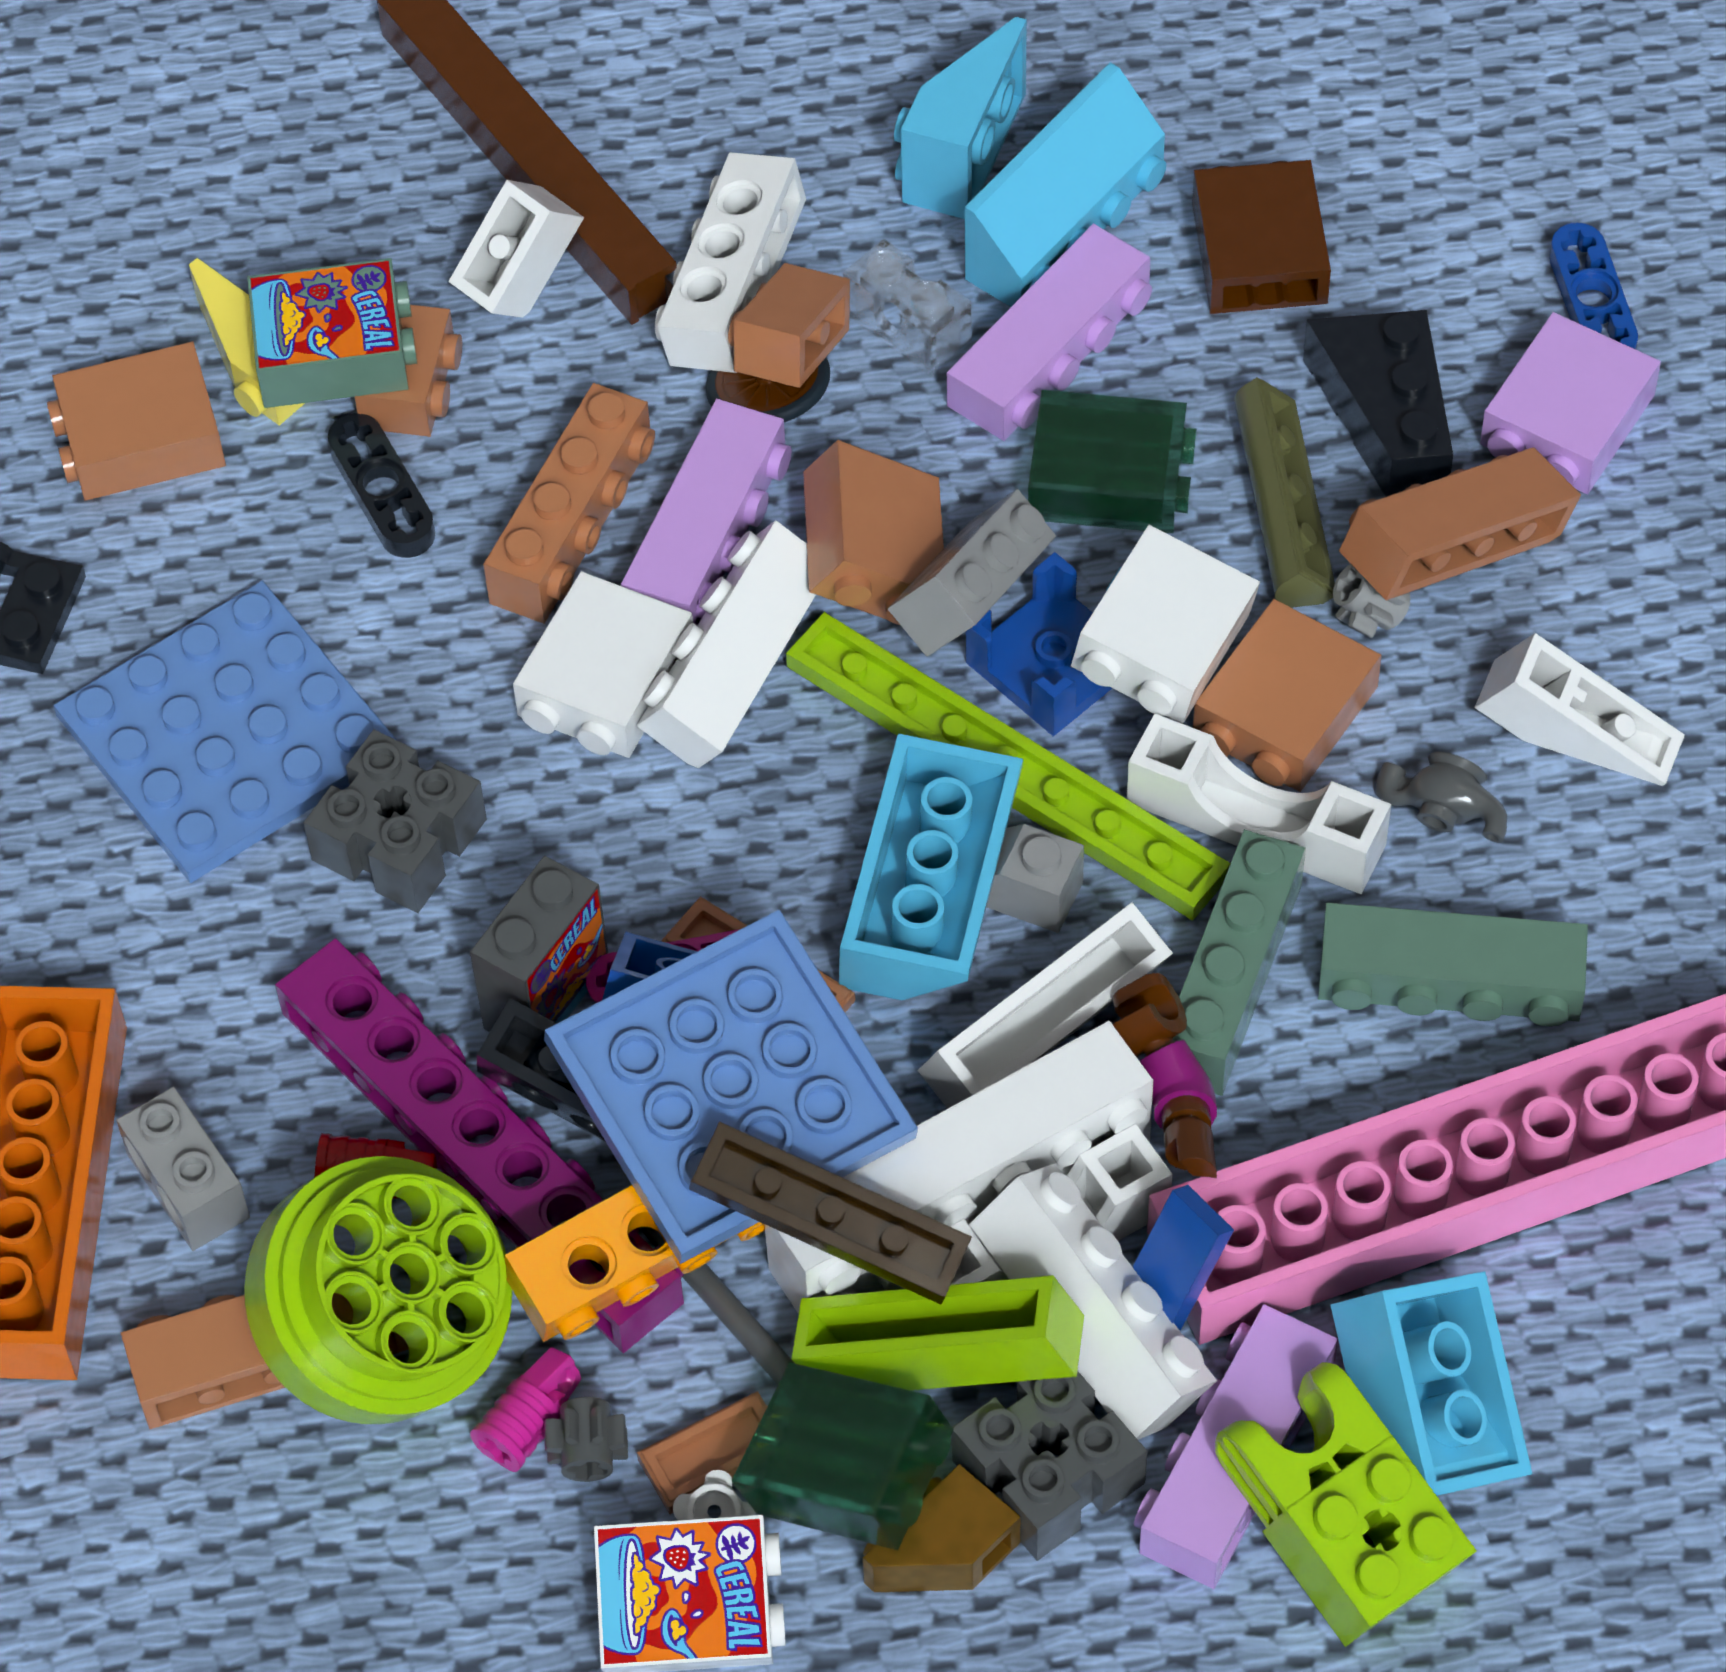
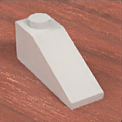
M1536 633L1494 660L1474 707L1525 742L1661 786L1665 785L1685 736V734Z

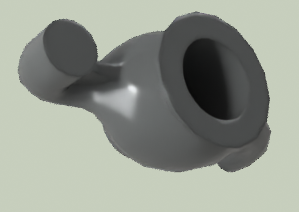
M1433 752L1428 756L1430 765L1420 770L1413 778L1405 777L1406 771L1402 767L1389 762L1383 763L1376 780V795L1380 800L1390 803L1391 806L1412 805L1419 810L1417 819L1428 828L1439 832H1451L1456 824H1464L1472 819L1481 817L1485 821L1482 835L1492 842H1503L1507 832V813L1503 804L1481 785L1487 780V775L1475 763L1451 753Z

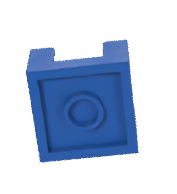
M1056 552L1034 569L1032 599L993 631L991 610L975 626L966 631V663L1053 737L1112 689L1110 686L1105 687L1093 683L1083 672L1071 667L1080 633L1093 612L1076 599L1077 572L1073 566Z

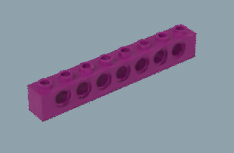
M335 938L275 984L282 1014L419 1151L434 1153L437 1159V1169L463 1186L481 1204L494 1225L517 1248L553 1229L558 1223L571 1219L604 1201L594 1191L595 1185L585 1169L573 1159L564 1162L551 1149V1141L542 1127L529 1116L521 1120L508 1107V1099L499 1085L484 1075L478 1078L465 1065L466 1059L456 1043L444 1033L436 1037L423 1024V1016L414 1002L402 992L394 996L382 984V977L376 966L362 952L358 951L352 955ZM353 1011H366L364 1015L357 1018L345 1017ZM403 1051L409 1053L400 1059H386L388 1055L394 1052ZM437 1093L452 1094L442 1101L427 1100L430 1096ZM487 1134L495 1136L492 1140L482 1144L469 1142L478 1135ZM522 1177L538 1179L529 1186L519 1187L512 1185L515 1180ZM639 1228L632 1230L628 1234L631 1243L640 1250L654 1251L661 1247V1245H657L655 1248H652L638 1234ZM590 1259L578 1260L569 1267L572 1277L583 1284L597 1283L606 1276L605 1273L599 1271L602 1266ZM678 1267L656 1279L659 1284L658 1288L639 1302L624 1307L619 1300L597 1312L600 1319L595 1326L624 1354L684 1304L681 1278L684 1274Z

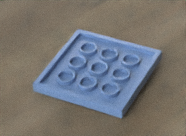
M263 580L53 705L59 720L190 883L315 807L331 785L341 790L349 786L346 765L373 729L397 740Z
M780 910L545 1029V1043L680 1264L759 1223V1221L689 1190L691 1180L719 1121L842 1178L916 1139L918 1127Z

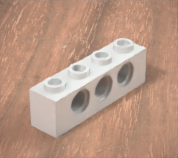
M729 152L720 176L716 175L710 185L708 205L703 217L696 219L693 225L690 248L685 260L677 264L670 296L666 305L659 307L655 318V334L657 339L663 343L670 366L737 373L734 371V346H731L728 341V332L732 318L736 312L742 311L756 296L761 284L767 283L778 271L806 201L795 158Z

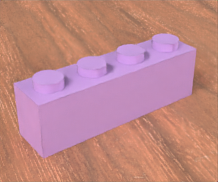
M1093 223L947 372V406L1003 441L1018 426L1022 429L1031 426L1040 414L1044 399L1055 388L1063 391L1072 383L1078 373L1080 362L1091 351L1100 353L1108 346L1114 336L1116 325L1127 314L1135 316L1143 310L1152 292V286L1149 284L1150 257Z
M716 398L621 583L622 587L689 611L693 615V623L695 625L699 624L706 612L699 607L702 598L718 578L723 577L726 572L730 573L734 566L727 560L730 552L746 533L749 525L758 527L761 524L768 506L769 495L766 491L772 479L781 481L787 472L792 449L791 446L785 445L784 419Z
M1263 1304L1252 1326L1244 1322L1239 1325L1227 1350L1226 1359L1231 1361V1364L1222 1381L1216 1378L1217 1382L1201 1395L1196 1407V1415L1201 1416V1419L1191 1436L1182 1432L1173 1444L1165 1464V1470L1171 1473L1162 1490L1159 1492L1151 1488L1137 1511L1134 1526L1141 1529L1139 1554L1215 1589L1255 1515L1252 1507L1218 1460L1215 1453L1216 1436L1218 1432L1235 1421H1256L1277 1443L1290 1450L1307 1418L1297 1397L1302 1378L1309 1370L1322 1362L1335 1364L1338 1338Z

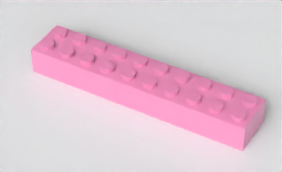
M1726 994L1217 1171V1178L1199 1177L1150 1194L1147 1223L1148 1236L1172 1190L1189 1185L1234 1229L1187 1318L1198 1344L1201 1345L1235 1333L1242 1322L1252 1326L1263 1304L1288 1314L1726 1158Z

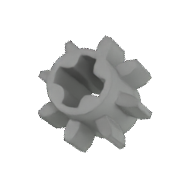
M1351 564L1343 569L1334 584L1333 599L1337 605L1341 606L1335 615L1336 618L1369 638H1373L1377 627L1384 630L1396 627L1404 619L1410 606V593L1385 600Z

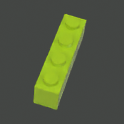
M1053 1275L950 1285L942 1305L907 1289L801 1298L792 1361L825 1397L1077 1377L1084 1314Z

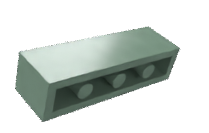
M1245 829L1241 835L1179 996L1185 1010L1187 1028L1182 1033L1173 1037L1175 1042L1180 1040L1186 1041L1211 1079L1215 1094L1223 1096L1300 892L1306 847Z
M1326 903L1318 1000L1332 1001L1336 1006L1347 1010H1360L1368 1007L1370 1004L1398 1006L1402 1012L1417 1016L1427 1015L1435 1010L1463 1012L1467 1017L1478 1021L1495 1020L1501 1015L1529 1017L1533 1023L1547 1027L1559 1026L1567 1021L1579 1022L1586 988L1588 924Z

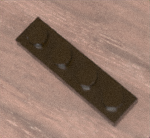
M720 1121L689 1186V1190L940 1305H942L972 1238L970 1235Z

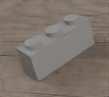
M1017 488L969 521L887 609L926 657H928L975 626L1052 542L1056 535L1046 524L1042 514L1029 503Z

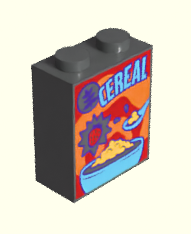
M544 855L470 951L483 1028L486 1031H491L509 998L555 1023H559L570 1016L588 992L586 976L597 959L608 953L598 883Z

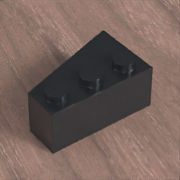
M1427 310L1307 319L1303 362L1309 372L1315 375L1328 396V403L1336 416L1339 415L1354 439V446L1385 497L1402 492L1411 485H1423L1448 476L1452 469L1453 450Z

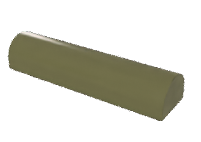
M1256 377L1237 391L1234 403L1275 599L1291 608L1324 604L1333 598L1335 581L1296 402L1277 388Z

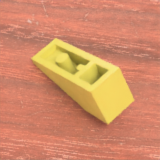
M196 258L189 264L196 299L234 386V396L240 406L250 415L258 417L260 414H264L280 426L305 403L264 408L256 372L249 295L203 261Z

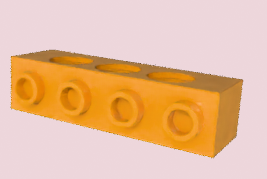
M631 1185L505 1254L506 1276L508 1284L542 1341L545 1342L559 1333L564 1340H568L595 1325L600 1319L597 1312L620 1300L622 1305L627 1307L650 1295L659 1286L656 1279L679 1267L681 1272L686 1274L700 1268L717 1255L718 1252L715 1246L682 1264L679 1263L664 1237V1245L657 1250L643 1251L636 1248L629 1240L628 1234L638 1227H650L658 1231L662 1237L663 1235ZM759 1222L736 1235H738L741 1241L749 1240L765 1231V1224ZM590 1259L602 1266L606 1276L597 1283L583 1284L572 1277L569 1267L578 1260Z

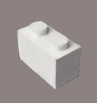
M506 180L448 282L492 314L523 318L531 311L584 217L541 186Z

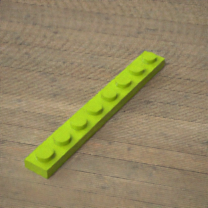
M824 612L786 652V662L789 669L896 736L903 734L1023 758V766L1012 805L1013 809L1051 833L1084 845L1085 854L1193 921L1222 887L1231 863Z

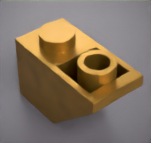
M959 1464L943 1480L940 1477H934L928 1481L915 1496L911 1505L912 1510L896 1526L888 1523L871 1537L863 1551L864 1584L873 1592L973 1590L1020 1544L1021 1517Z

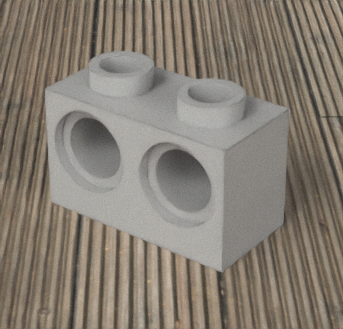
M175 1087L170 1088L116 1119L128 1157L192 1251L250 1218L241 1183Z

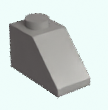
M1026 824L1008 827L1002 844L987 908L1059 933L1083 884L1084 845Z

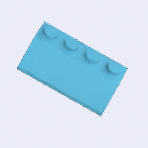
M1110 62L964 207L965 280L1010 307L1093 223L1102 229H1105L1107 226L1111 228L1117 227L1126 217L1131 201L1142 190L1147 192L1154 190L1165 174V133L1118 66Z
M903 734L897 735L840 945L839 985L858 992L906 1000L968 981L1023 766V758Z

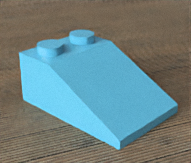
M1014 17L923 84L911 108L903 107L895 125L894 140L901 143V152L896 164L895 178L902 181L903 203L965 219L964 207L983 189L1026 95V19Z
M1485 1271L1384 1290L1330 1304L1347 1375L1391 1435L1396 1439L1436 1496L1532 1474Z

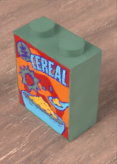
M392 258L247 276L256 372L264 408L409 390L406 365L417 364L413 328L402 329L400 318L412 317L407 281L395 282Z

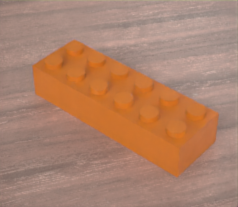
M0 986V1378L78 1379L127 1033L126 1022L115 988Z

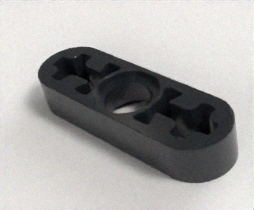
M353 413L340 417L332 424L328 432L331 456L383 547L390 554L402 558H411L423 554L432 546L435 540L432 512L380 424L373 417L365 414ZM357 436L361 442L366 441L369 458L361 462L360 454L352 443L347 444L348 438ZM377 478H391L398 483L397 488L393 492L384 496H375L365 490L366 486ZM402 508V514L408 525L416 527L417 532L407 535L402 529L397 530L395 511Z

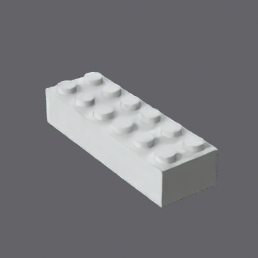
M1107 1021L917 1125L916 1139L843 1178L945 1225L952 1226L963 1219L971 1223L1019 1175L1052 1164H1056L1060 1171L1067 1175L1080 1154L1134 1124L1139 1127L1150 1142L1153 1079L1112 1023ZM765 1225L768 1269L798 1314L801 1298L905 1289Z

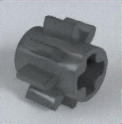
M578 1397L567 1400L560 1406V1419L552 1418L545 1419L544 1421L547 1463H561L562 1475L570 1480L591 1482L604 1479L613 1472V1459H628L625 1415L616 1414L611 1416V1405L604 1399Z

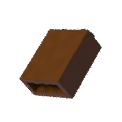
M1311 160L1276 161L1268 164L1233 167L1218 166L1210 169L1194 170L1192 207L1210 314L1328 304L1331 267Z

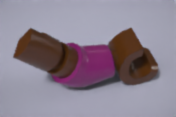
M1160 973L1146 974L1117 990L1113 995L1115 1011L1121 1020L1112 1025L1136 1057L1142 1054L1145 1056V1058L1140 1060V1063L1153 1079L1152 1106L1154 1119L1158 1126L1163 1129L1165 1157L1169 1164L1175 1168L1187 1170L1192 1176L1217 1178L1213 1133L1211 1130V1125L1217 1117V1104L1211 1079L1186 1041L1180 1040L1175 1042L1173 1037L1182 1033L1187 1028L1185 1010L1173 986Z

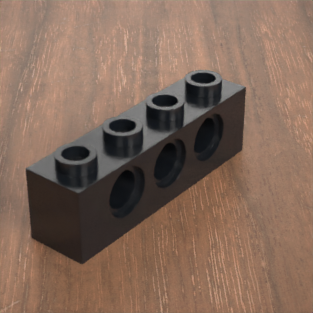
M509 998L477 1053V1072L605 1141L544 1041L545 1029L557 1023Z

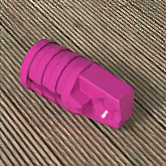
M550 1347L524 1374L512 1380L506 1388V1392L501 1394L496 1400L494 1407L487 1411L482 1418L483 1420L477 1423L470 1432L473 1443L484 1455L511 1472L520 1470L526 1462V1458L531 1456L537 1448V1444L545 1438V1419H560V1406L570 1398L582 1379L572 1357Z

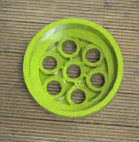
M375 1156L344 1162L326 1170L291 1192L272 1210L262 1224L249 1254L244 1284L245 1307L252 1337L268 1368L290 1393L313 1409L339 1420L359 1424H388L413 1418L462 1394L481 1377L495 1358L508 1328L512 1305V1289L507 1282L506 1250L494 1223L481 1204L463 1186L441 1171L420 1162L398 1157ZM393 1196L401 1198L410 1207L412 1213L410 1226L401 1223L395 1217L392 1210ZM335 1225L346 1228L353 1236L355 1242L353 1255L344 1253L336 1245L334 1240ZM449 1235L457 1237L467 1254L465 1265L457 1262L451 1256L448 1250ZM392 1264L402 1267L407 1272L411 1283L409 1294L402 1293L393 1285L390 1277ZM334 1293L344 1296L350 1302L353 1309L351 1324L342 1322L335 1315L332 1308ZM448 1302L457 1305L464 1313L466 1319L464 1333L455 1330L450 1325L446 1315ZM391 1332L399 1334L406 1341L409 1348L407 1363L399 1361L391 1353L388 1343Z

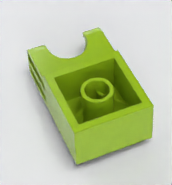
M1322 1362L1303 1376L1297 1396L1300 1406L1310 1421L1314 1432L1315 1446L1312 1453H1296L1288 1450L1277 1443L1256 1421L1243 1420L1235 1421L1218 1432L1215 1440V1453L1226 1473L1266 1528L1262 1531L1346 1647L1449 1574L1477 1552V1550L1351 1378L1338 1365ZM1364 1534L1373 1541L1374 1548L1365 1542Z

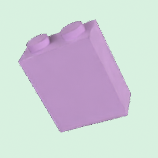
M1553 312L1485 409L1480 445L1487 447L1494 457L1500 455L1509 456L1534 447L1575 489L1588 495L1654 397L1661 361Z

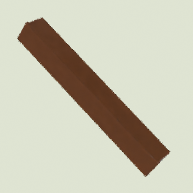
M377 0L382 36L505 179L541 186L584 217L566 249L630 324L633 325L639 322V318L666 304L673 288V284L666 278V275L675 271L677 268L676 261L447 0Z

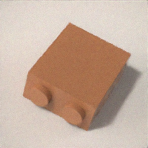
M193 341L52 375L58 399L47 402L55 436L67 434L70 444L58 448L67 483L80 482L84 501L226 466L219 432Z
M837 440L803 471L809 592L836 601L843 606L853 607L900 625L887 608L944 549L939 477Z
M1273 599L1194 705L1193 728L1213 735L1226 757L1231 755L1252 767L1254 773L1267 784L1272 786H1282L1285 784L1301 792L1377 689L1382 655Z

